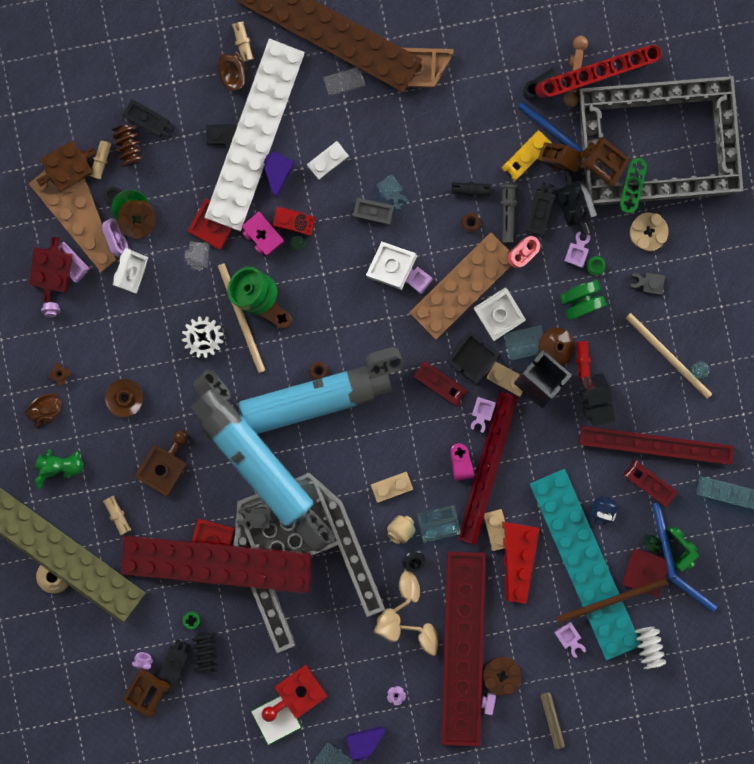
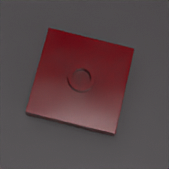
M634 548L622 585L635 589L665 578L668 571L665 558ZM661 588L647 592V594L659 597Z

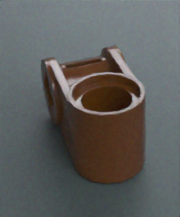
M275 302L267 312L260 314L262 318L281 329H286L292 324L291 315ZM286 315L287 322L279 324L280 320L278 318Z

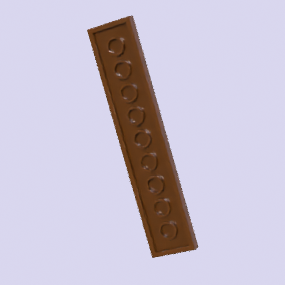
M315 0L237 1L238 4L402 93L407 89L422 62V58Z

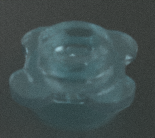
M698 361L691 365L690 368L697 378L705 379L710 376V368L704 362Z

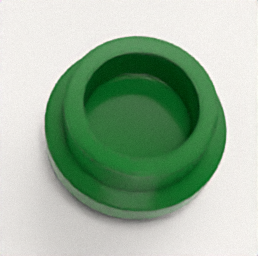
M594 256L588 260L586 267L590 274L597 276L605 271L606 263L601 257Z

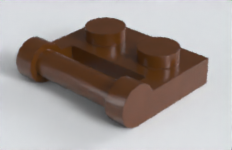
M599 137L591 153L583 161L582 167L592 171L605 181V185L612 188L616 185L630 158L605 138ZM596 160L609 168L612 174L608 175L595 165Z
M140 668L122 701L146 717L152 718L155 714L156 706L164 692L168 691L170 685L166 681L159 680L146 670ZM154 686L157 688V691L149 705L146 706L143 703Z

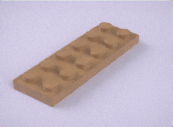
M490 233L409 313L436 340L511 267L508 262L510 251Z

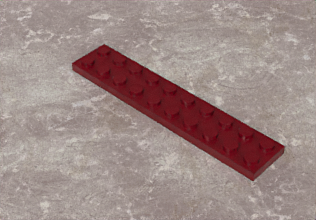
M130 535L123 536L121 574L303 593L309 592L311 553Z
M447 551L441 745L480 746L486 553Z

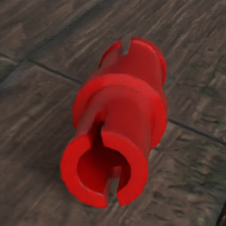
M588 341L576 342L578 380L582 377L590 376L589 362H591V358H589Z

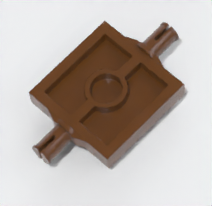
M72 140L39 159L46 174L36 179L40 187L51 181L61 193L93 174L87 159L97 153L93 147L82 152Z

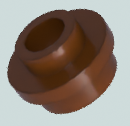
M468 213L462 218L461 224L465 231L475 232L479 229L481 221L478 215ZM472 219L474 220L475 224L473 226H469L467 224V221Z
M323 362L313 363L309 370L310 376L314 380L327 377L329 372L327 365ZM317 368H322L323 372L321 375L315 373Z

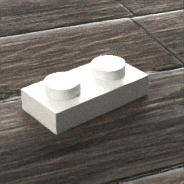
M336 141L309 162L307 166L320 180L347 159L349 155Z

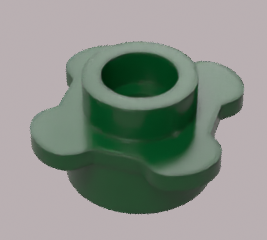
M654 535L644 536V547L652 552H656L658 549L661 550L662 544L659 538Z

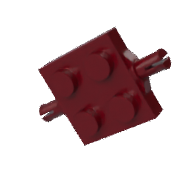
M51 237L50 248L34 247L29 285L44 289L43 301L51 302L52 291L67 292L73 254L65 253L58 249L59 237Z

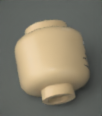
M396 516L387 527V536L396 544H405L415 534V527L413 525L415 522L409 516Z

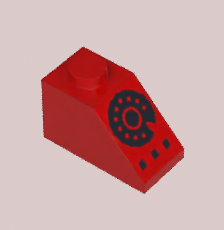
M277 207L273 227L311 236L315 217Z

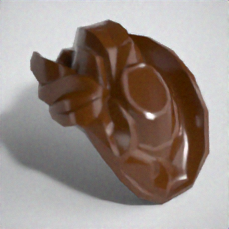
M236 51L234 55H219L220 59L217 68L223 85L233 91L240 89L246 80V66L243 59Z
M49 393L42 395L29 404L25 415L29 420L36 422L34 427L45 426L52 423L53 419L59 414L62 400L57 394Z

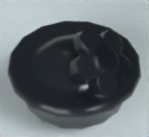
M418 550L408 552L402 559L403 567L411 572L421 570L425 562L424 554Z

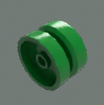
M244 267L238 270L230 279L227 289L228 298L232 304L252 315H260L267 312L273 306L278 292L274 280L254 267Z
M598 280L587 284H580L558 296L562 305L575 304L565 311L568 321L607 306L604 296L600 295L591 298V295L601 290Z

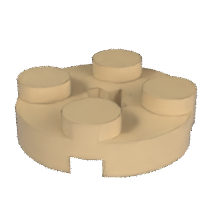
M643 213L632 222L629 230L630 239L639 249L644 251L657 250L667 241V223L659 214ZM646 227L654 230L652 237L644 234Z

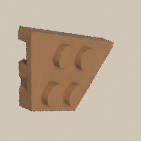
M403 48L422 58V62L408 87L435 88L454 54V49Z

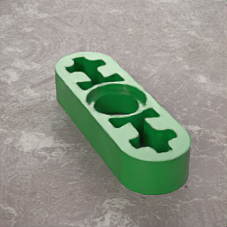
M641 158L633 159L628 166L619 204L621 211L626 214L633 213L638 207L647 170V164ZM637 162L643 167V170L640 169L637 176H641V179L630 177V174H635L633 165H636ZM630 181L638 183L637 191L629 190L628 183ZM626 193L629 195H637L636 198L632 197L631 204H633L634 207H631L629 210H627L626 205H624V202H627L629 199V196H625Z

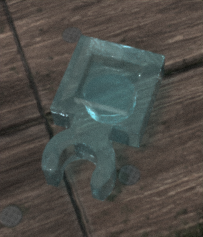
M392 174L377 185L387 201L393 198L396 209H401L398 205L399 200H404L406 204L408 203L407 197L400 195L403 188Z

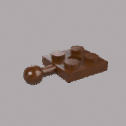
M178 430L174 433V442L168 452L154 444L134 476L168 497L187 466V463L174 456L180 445L186 444L189 439L187 432L184 430ZM158 465H164L166 468V473L163 476H159L156 473Z

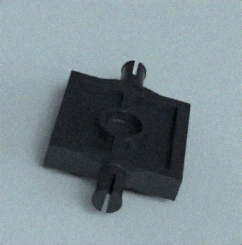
M571 171L563 173L567 184L556 191L567 226L580 225L583 235L591 233L587 222L597 216L586 180L574 181Z

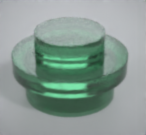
M299 235L291 237V241L287 242L291 250H297L306 247L305 242L307 241L306 238H302Z

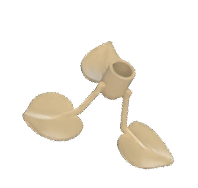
M404 569L399 581V590L406 601L395 609H386L382 615L378 616L375 633L393 642L398 640L400 629L419 631L421 633L419 635L421 647L429 655L435 656L438 650V633L432 624H424L423 629L421 627L399 625L400 616L396 612L408 605L410 601L413 603L417 602L420 597V585L416 576L411 571Z

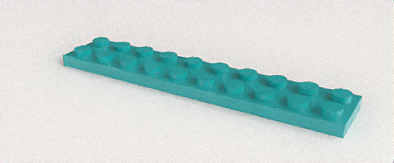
M562 469L530 483L529 485L582 607L618 595L619 592L566 470ZM623 601L586 614L606 661L637 648L641 644L640 641L636 640L638 636L635 633Z

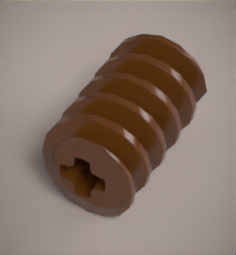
M124 125L111 129L116 131L113 134V138L119 139L115 142V145L121 146L117 149V153L122 154L119 156V160L125 161L121 164V167L138 164L139 160L144 158L142 155H137L142 149L135 148L140 141H135L133 138L138 136V134L131 133L136 126Z

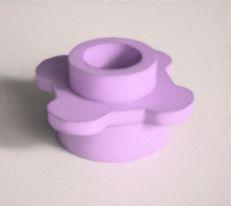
M140 652L134 657L135 661L132 662V665L138 669H150L153 659L148 653Z

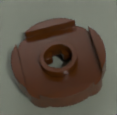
M143 200L127 201L119 209L117 223L125 235L134 239H140L150 234L154 229L156 223L155 211L149 203ZM140 215L141 222L134 223L132 216L137 217Z
M499 656L485 665L483 680L490 692L500 696L509 695L519 687L521 671L514 660L505 656ZM505 671L507 679L499 681L497 673Z

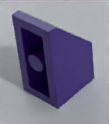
M273 151L271 155L268 154L266 156L264 164L266 165L265 171L273 195L278 197L294 165V161Z
M380 726L347 734L351 759H356L357 762L368 759L367 756L372 754L384 735L385 727Z

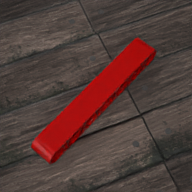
M649 45L549 78L537 84L536 94L540 98H548L656 62L661 57V50L657 45ZM648 50L652 53L651 59L647 55ZM631 56L634 57V59H635V64H632V63H631V61H630V57H631ZM614 62L618 64V70L614 69ZM597 67L601 70V76L596 73ZM579 73H582L584 76L583 82L579 79ZM562 79H565L567 82L566 88L562 85ZM545 84H547L550 88L549 93L545 92L544 90Z

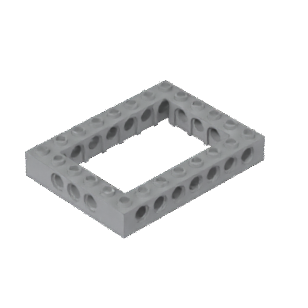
M734 76L579 89L582 150L588 147L589 142L596 144L599 137L603 138L600 127V119L602 118L600 110L712 101L719 176L711 174L708 177L696 178V176H691L684 179L673 177L670 180L657 181V179H653L652 181L643 182L639 202L731 195L743 192ZM600 161L594 163L604 171V165ZM584 168L585 180L593 205L620 204L624 183L619 184L617 182L614 187L609 188L605 185V181L592 171ZM636 181L628 183L630 191L638 190L639 185ZM626 193L625 196H629V199L627 202L624 203H631L632 197L636 198L637 195H629Z

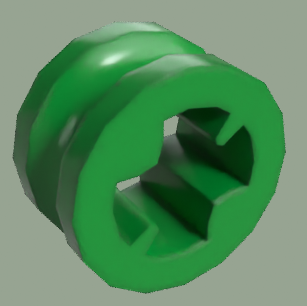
M194 611L186 613L183 617V625L188 629H195L200 624V616ZM189 615H193V618L196 617L197 619L193 626L186 621L189 619Z

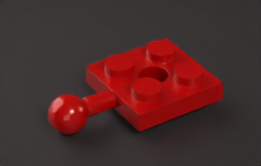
M304 665L274 686L282 701L273 707H265L262 710L261 716L264 721L272 722L276 719L277 713L287 707L294 718L297 719L328 696L308 667ZM299 686H303L306 690L305 695L301 698L295 693L296 688Z

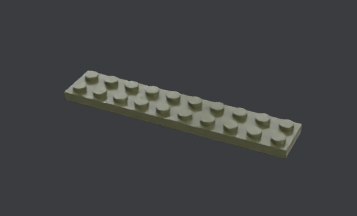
M0 488V536L123 624L145 596L146 592Z

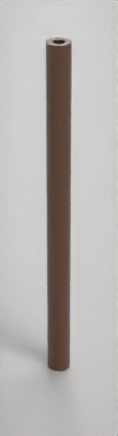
M666 578L556 616L558 624L667 586L668 583Z

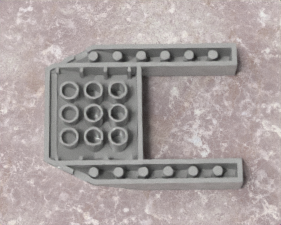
M310 473L295 478L296 482L313 501V505L306 513L311 512L318 515L334 536L333 542L321 551L336 545L339 546L367 617L385 610L342 501ZM258 494L237 502V511L243 509L251 513V508L270 509ZM271 510L270 528L250 527V522L248 521L245 524H238L237 520H244L245 515L237 513L234 546L311 553V556L319 553L313 551L296 530L297 520L290 525L284 526ZM251 587L276 652L278 653L295 646V640L275 590Z

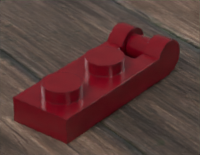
M426 361L422 363L413 376L457 407L461 403L460 399L462 396H465L468 390ZM452 387L457 390L454 396L448 394Z
M633 460L632 466L628 471L624 472L623 476L667 507L677 494V491L639 462ZM638 470L642 472L639 479L634 476Z

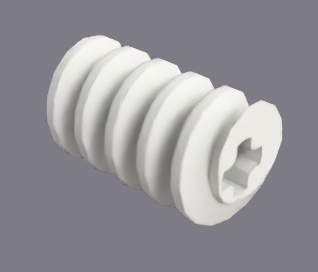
M654 627L635 630V633L641 634L636 640L643 642L638 645V648L644 649L639 655L646 657L641 661V663L647 664L643 669L664 665L666 660L660 658L665 654L659 651L663 648V645L657 644L661 641V637L655 636L660 633V630L654 629Z

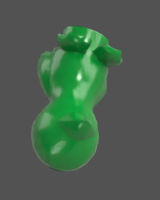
M50 449L46 451L45 456L40 454L34 467L40 470L38 477L35 479L37 489H42L44 480L48 477L55 476L60 472H64L63 478L66 476L70 478L80 474L83 471L84 463L80 458L78 450L67 458L51 455Z

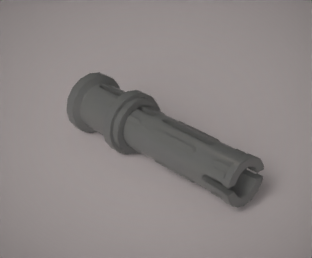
M502 184L500 185V188H502L500 204L503 206L502 242L514 243V206L517 204L515 195L518 185Z

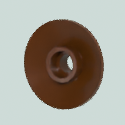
M558 327L550 328L542 334L538 350L539 353L544 350L560 365H563L573 355L574 340L567 330ZM559 343L561 344L560 350L557 349Z
M130 379L114 381L105 393V402L108 409L119 417H129L136 414L142 407L144 400L141 387ZM124 394L128 395L129 397L128 401L126 402L122 400V396Z

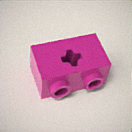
M260 212L256 213L242 225L244 229L243 235L248 241L252 239L257 244L254 248L261 256L265 254L268 257L285 243ZM259 231L262 233L266 232L264 240L262 238L257 239Z

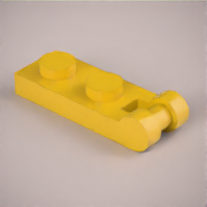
M538 130L501 169L505 172L507 171L512 176L511 178L516 181L538 159L544 142H552ZM515 162L520 166L518 170L512 166Z

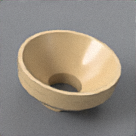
M41 565L39 566L36 579L42 590L48 593H60L69 586L59 578L56 582H49L47 574L50 571Z

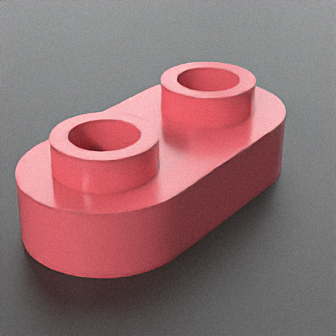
M534 236L522 239L509 252V264L514 268L525 266L539 252V240Z

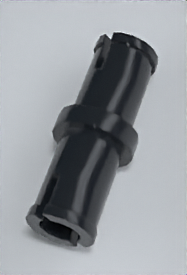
M469 181V183L452 182L451 194H468L470 197L473 195L490 196L491 184H478L473 181Z

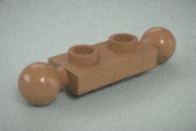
M577 36L573 40V47L576 50L574 56H570L569 67H572V71L581 68L583 50L588 46V40L584 36ZM578 88L569 90V93L565 95L564 103L566 106L575 107L579 103V96L576 94Z

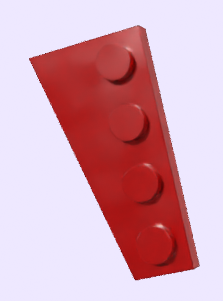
M502 522L505 535L503 546H505L506 556L504 557V565H506V600L526 604L540 528Z

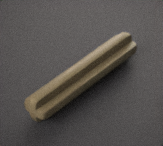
M550 692L541 694V700L555 749H561L565 747L553 700Z

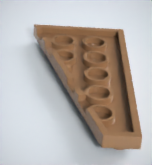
M43 171L29 185L100 272H103L117 260L110 251L102 231L103 223L86 180L83 179L60 193L51 181L41 187L39 186L36 179L46 174Z

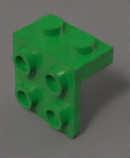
M668 526L666 531L685 550L674 562L675 568L682 572L684 570L688 571L695 565L693 561L699 557L696 553L698 549L692 542L683 539L685 535L677 527L672 528Z

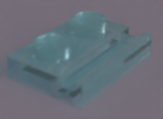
M541 325L504 334L510 361L539 354L538 344L543 334Z

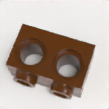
M544 142L538 157V161L553 169L577 172L582 160L581 152L572 147Z

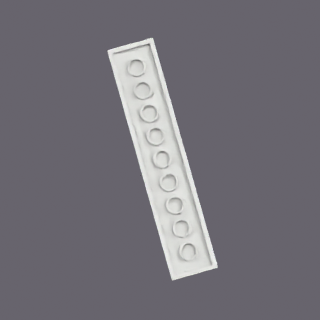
M272 39L268 40L206 211L205 219L241 231L265 165L264 160L269 154L305 52Z

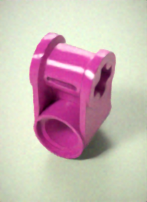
M461 443L454 444L451 447L450 455L455 481L474 478L468 448ZM458 447L464 450V453L461 454L462 457L454 454Z

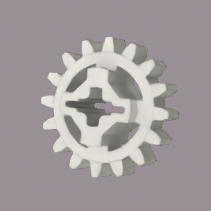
M198 317V322L192 319L191 326L185 325L188 331L182 332L186 335V338L182 339V341L188 343L185 349L191 348V355L197 352L198 358H200L201 354L208 358V353L214 356V349L220 350L218 343L224 342L220 339L224 333L218 332L221 326L215 327L216 321L213 320L210 323L209 317H206L205 321ZM198 325H207L204 329L198 330L195 328ZM213 330L216 335L215 341H213L211 338V333ZM196 332L199 334H205L206 332V338H208L210 343L204 340L200 342V337ZM191 333L194 335L195 342L193 343V345L190 340ZM203 345L210 346L207 350H199Z

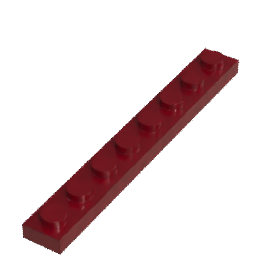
M499 392L457 538L459 540L476 545L518 396Z
M581 426L579 445L729 465H732L734 446L588 426Z

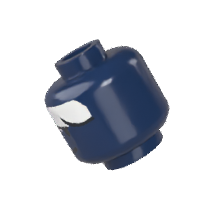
M600 496V498L594 500L590 515L595 518L596 523L606 525V522L611 523L614 521L618 505L614 499Z

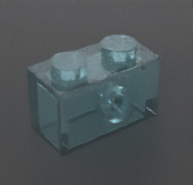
M454 505L417 514L423 543L461 534Z

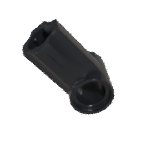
M551 68L534 80L527 82L523 88V96L531 101L537 99L538 95L530 94L528 87L533 86L536 88L539 82L558 76L557 72ZM547 84L544 85V90L546 92L550 89Z

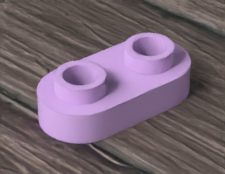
M111 218L103 222L102 231L110 251L115 256L120 257L125 248L129 249L124 233L120 230L116 219Z

